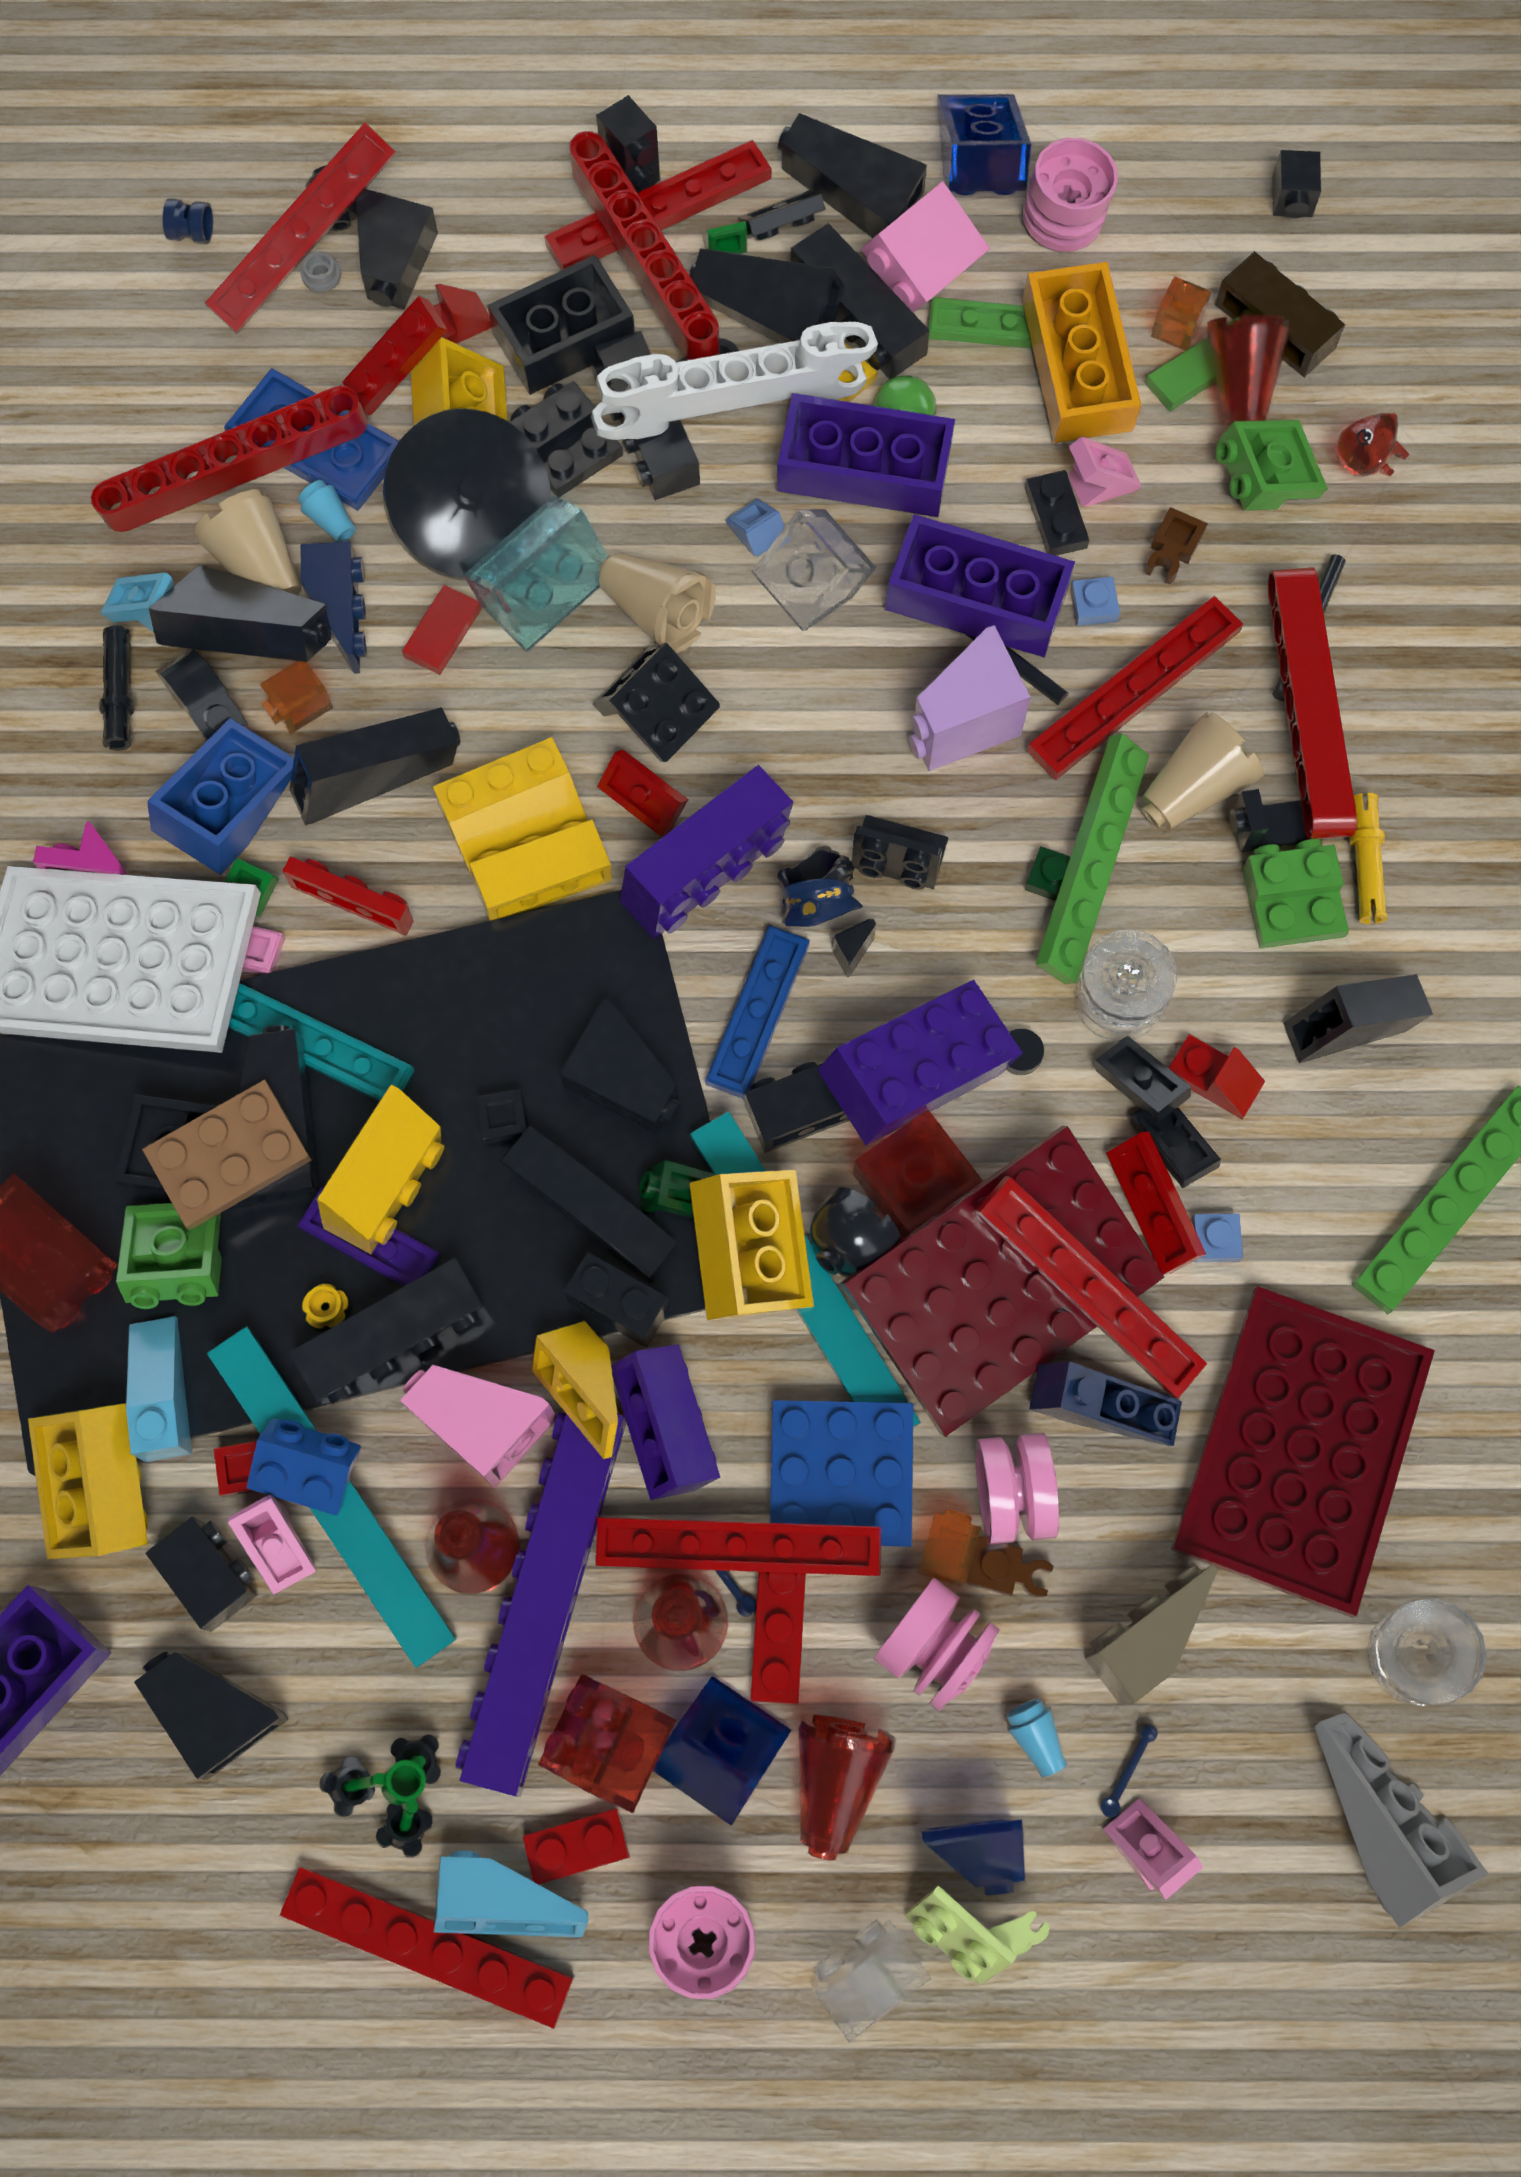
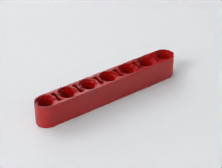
M583 131L576 134L571 139L569 146L574 180L685 359L688 361L719 355V324L715 315L606 142L599 134L593 131Z
M335 386L104 480L93 489L91 503L110 529L116 532L130 531L355 439L366 430L368 424L367 415L353 389L348 386ZM351 409L348 414L339 416L344 410ZM313 425L309 430L301 432L305 426ZM275 440L272 445L263 447L268 441ZM231 456H236L233 461L225 463ZM198 471L194 477L186 479L189 474ZM155 487H160L155 493L149 494ZM122 502L119 505V507H117L114 510H110L113 507V505Z
M1314 567L1271 570L1268 576V599L1305 833L1308 839L1353 837L1357 826L1356 807L1317 572Z

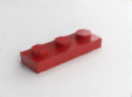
M418 296L342 381L344 386H348L355 391L367 415H372L448 331L431 302L426 298Z
M290 856L282 870L291 888L404 936H407L414 922L407 902L400 896L388 891H384L382 895L369 890L363 881L351 875H345L343 878L329 873V869L316 860L307 858L303 862Z
M1150 1132L1138 1133L1106 1152L1162 1274H1171L1207 1255Z
M758 1573L751 1702L799 1705L806 1574Z

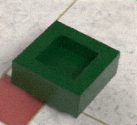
M1040 846L1026 883L1025 891L1056 901L1070 856Z

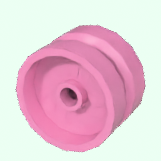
M1044 1433L1020 1435L1014 1445V1466L1010 1449L1002 1437L978 1439L975 1448L977 1488L982 1523L988 1544H1003L1015 1541L1019 1532V1512L1023 1529L1031 1540L1056 1538L1059 1530L1058 1488L1051 1450L1046 1435Z

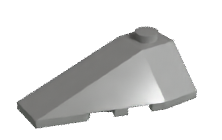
M1346 1712L1320 1721L1314 1726L1368 1881L1378 1895L1382 1908L1392 1916L1399 1928L1424 1916L1488 1875L1454 1825L1446 1817L1440 1822L1436 1820L1419 1802L1424 1794L1413 1782L1406 1785L1398 1780L1389 1770L1390 1762L1388 1756Z

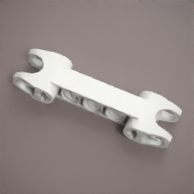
M829 322L806 328L802 333L801 339L798 341L677 363L669 356L663 354L635 357L609 366L597 376L596 385L602 402L592 410L591 419L598 436L611 440L641 439L662 434L668 428L670 421L791 399L792 393L838 400L857 393L865 385L867 377L864 374L861 362L869 359L876 351L878 342L872 327L859 322ZM850 335H856L864 339L866 346L847 349L844 345V339ZM846 370L850 371L856 380L852 383H844L838 380V377L842 371ZM619 378L626 381L628 387L623 392H615L606 383L611 379ZM609 413H623L625 422L618 427H611L605 424L601 417Z

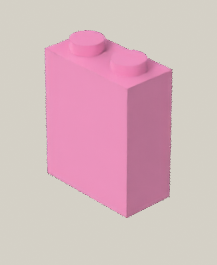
M943 181L861 248L867 257L870 267L881 276L889 288L912 312L932 299L990 249Z

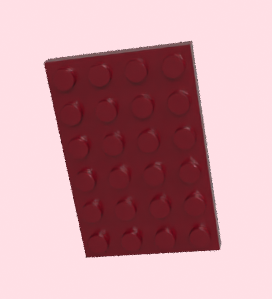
M1061 1126L902 1238L881 1257L840 1282L940 1435L947 1437L1036 1372L1038 1364H1047L1097 1327L975 1212L1005 1176L1013 1178L1137 1297L1165 1278L1068 1126Z
M1257 1286L1251 1296L1171 1550L1209 1565L1214 1564L1217 1568L1345 1616L1357 1617L1435 1350Z

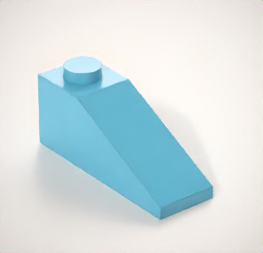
M176 1316L129 1324L126 1399L131 1455L144 1462L192 1454L178 1318Z
M455 1851L450 1854V1857H440L437 1875L434 1932L583 1937L588 1924V1912L491 1858H479V1854L476 1852Z

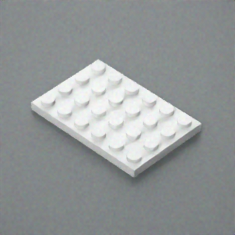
M7 866L0 890V1033L222 1053L261 892L256 885Z

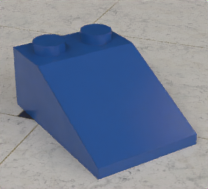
M229 718L147 801L151 831L221 875L248 847L287 787L292 776L294 758Z

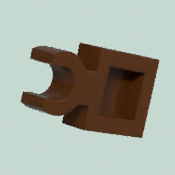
M1170 507L1153 539L1151 548L1156 550V552L1149 557L1145 574L1150 576L1156 566H1165L1169 570L1165 583L1170 585L1176 579L1180 567L1179 561L1189 564L1206 531L1208 523Z
M977 1536L965 1584L1010 1597L1013 1595L1015 1584L1022 1585V1588L1028 1595L1035 1598H1043L1047 1596L1048 1590L1035 1586L1032 1582V1574L1036 1570L1051 1573L1054 1566L1045 1560H1034L1029 1564L1022 1563L1020 1561L1023 1548L1005 1543L989 1545L986 1538Z

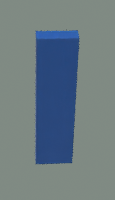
M769 925L706 1077L705 1084L707 1086L745 1099V1092L750 1091V1086L754 1084L810 946L809 939Z

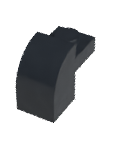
M188 649L155 671L177 704L190 716L206 741L229 718L242 726L248 724L226 693V688L194 649Z

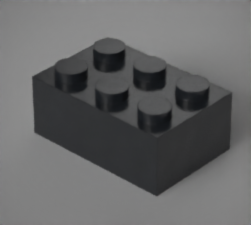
M596 255L487 305L493 335L529 395L597 363L595 345L635 332L632 312Z

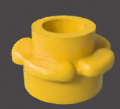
M331 1284L316 1286L308 1292L302 1303V1309L307 1314V1322L318 1329H322L324 1326L332 1328L341 1323L345 1318L344 1310L348 1308V1299L345 1293L341 1290L337 1291ZM329 1303L330 1308L327 1311H323L321 1309L322 1304Z

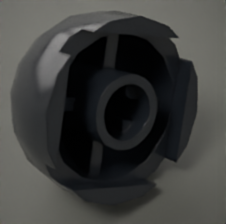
M837 1188L834 1193L824 1199L812 1219L810 1235L813 1248L817 1253L816 1260L826 1272L832 1275L838 1273L841 1276L849 1277L857 1270L881 1257L902 1239L892 1219L887 1215L881 1221L871 1211L876 1203L854 1189Z

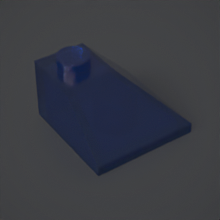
M1008 1818L915 1830L916 1840L972 1886H984L985 1896L1014 1892V1882L1025 1881L1022 1819Z

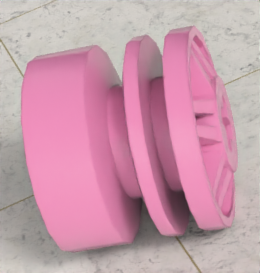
M1064 138L1052 142L1041 151L1023 205V222L1030 236L1042 246L1062 252H1074L1086 248L1098 238L1118 184L1117 167L1111 155L1100 145L1083 138Z
M933 1578L873 1659L897 1679L914 1665L919 1667L922 1673L913 1690L918 1696L923 1693L933 1679L941 1686L929 1702L939 1712L947 1702L957 1695H961L981 1670L990 1656L994 1639L1000 1629L989 1622L977 1638L972 1636L969 1630L980 1616V1613L973 1610L957 1624L950 1617L959 1597L936 1578Z
M691 1886L673 1894L658 1909L649 1930V1955L656 1974L671 1990L690 1999H715L733 1991L747 1976L755 1956V1931L747 1910L733 1895L713 1886ZM700 1929L705 1935L714 1932L717 1940L712 1944V1949L715 1953L709 1958H706L702 1953L693 1955L690 1950L696 1943L693 1934Z

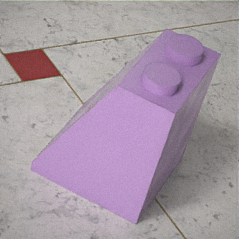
M995 625L986 628L917 697L915 715L911 716L912 734L908 738L916 759H923L928 771L1022 735L1030 695Z

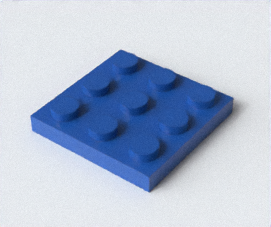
M773 1400L770 1523L882 1527V1546L912 1547L914 1403Z

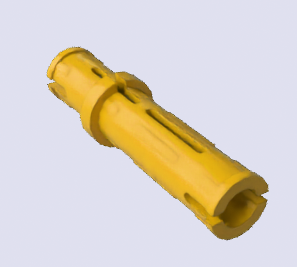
M1363 793L1354 795L1357 826L1355 835L1350 837V845L1355 847L1359 898L1358 918L1360 923L1370 925V918H1372L1371 907L1374 908L1375 924L1388 920L1381 845L1385 842V832L1379 826V796L1375 793H1367L1366 810H1364Z

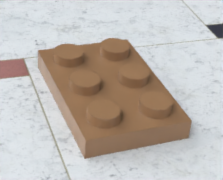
M266 1080L250 1087L142 1149L184 1226L188 1230H192L312 1161Z

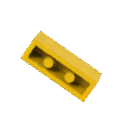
M592 819L583 823L580 821L569 822L560 827L557 832L544 837H527L520 841L516 847L502 852L498 850L488 851L480 855L476 861L469 863L472 880L489 921L525 913L612 881L611 862Z

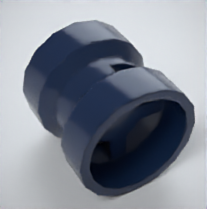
M168 198L166 200L162 217L166 239L182 241L184 238H191L195 243L208 244L213 234V212L211 205L208 202L195 201L190 205L185 204L181 199Z

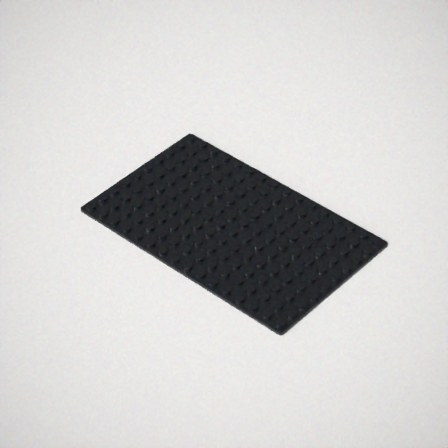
M621 890L239 981V983L389 1054L414 1068V1072L402 1092L441 1127V1144L444 1145V1150L433 1169L426 1167L418 1179L421 1186L414 1201L408 1207L402 1205L394 1217L397 1220L396 1229L440 1254L430 1272L456 1258L483 1305V1308L476 1311L480 1320L457 1333L454 1332L451 1326L435 1335L439 1343L414 1357L411 1350H408L394 1358L398 1367L374 1381L369 1373L354 1381L353 1385L357 1391L338 1402L405 1386L414 1374L420 1370L427 1372L432 1365L461 1372L533 1354L537 1335L583 1321L590 1326L598 1337L617 1333L618 1331L569 1304L563 1292L587 1252L667 1296L670 1310L663 1321L706 1310L693 1218L663 1210H656L651 1213L641 1211L678 1242L650 1278H645L611 1248L604 1247L574 1220L567 1219L500 1162L501 1158L517 1139L484 1144L481 1137L476 1096L520 1089L523 1097L527 1127L531 1126L564 1150L639 1210L642 1202V1197L638 1194L639 1183L642 1175L649 1167L666 1160L712 1173L690 1138V1133L711 1121L663 935L660 934L655 939L650 936L620 903ZM603 998L615 1005L677 1083L679 1096L677 1100L681 1101V1107L670 1126L663 1124L658 1135L563 1087L560 1072ZM228 1028L222 1053L13 1034L0 1036V1300L27 1469L31 1475L36 1476L28 1419L126 1403L129 1324L174 1316L178 1318L190 1437L193 1439L253 1424L207 1355L212 1349L245 1327H248L304 1411L329 1405L331 1402L328 1397L321 1401H316L289 1353L331 1329L328 1326L318 1329L307 1322V1314L302 1309L305 1296L310 1290L321 1284H331L337 1291H343L348 1299V1308L344 1310L345 1318L343 1321L403 1287L299 1229L298 1223L315 1198L308 1197L234 1209L228 1208L221 1212L218 1249L222 1261L218 1296L205 1297V1301L202 1304L195 1306L182 1304L177 1299L159 1300L158 1305L151 1309H141L133 1306L131 1303H125L116 1280L126 1206L172 1203L163 1192L118 1186L114 1182L134 1095L138 1094L219 1106L235 1097L239 1093L249 1037ZM306 1066L319 1188L321 1189V1187L324 1188L332 1177L379 1104V1101ZM324 1303L321 1306L323 1311H327L330 1308L329 1303Z

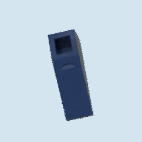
M351 541L300 544L301 583L308 599L326 604L328 622L331 627V638L352 672L360 674V657L367 656L364 631L359 632V620L366 619L363 594H358V583L365 582L363 558L355 556Z
M1072 1362L1038 1364L1029 1410L1076 1425L1166 1446H1174L1182 1401Z

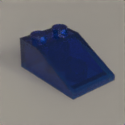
M938 94L937 106L943 173L950 192L968 196L975 194L976 191H993L999 195H1010L1015 191H1027L1032 144L1015 95Z

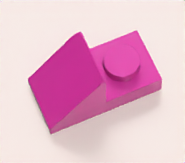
M86 821L80 850L71 845L61 843L54 844L53 847L36 846L33 863L37 868L128 875L90 821Z

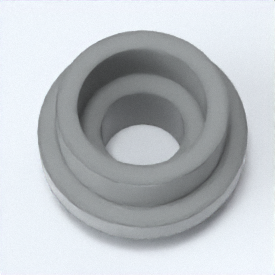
M325 252L311 253L305 258L301 267L302 281L312 291H329L337 286L341 279L340 266L334 258Z

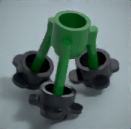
M430 1734L424 1735L420 1740L408 1741L403 1737L397 1738L392 1743L390 1749L391 1754L395 1756L396 1763L387 1769L385 1773H376L372 1776L361 1766L358 1758L354 1756L346 1757L342 1760L341 1766L333 1773H324L321 1776L319 1782L322 1792L328 1793L332 1799L335 1814L340 1817H347L353 1813L354 1806L360 1805L374 1796L375 1787H381L383 1796L390 1804L386 1810L387 1819L384 1827L379 1828L376 1832V1841L382 1848L392 1846L402 1850L404 1856L408 1858L416 1857L422 1851L421 1840L425 1831L431 1829L433 1824L430 1813L425 1810L421 1811L418 1808L416 1798L421 1795L426 1783L433 1784L440 1778L441 1769L436 1765L435 1752L439 1748L438 1740Z

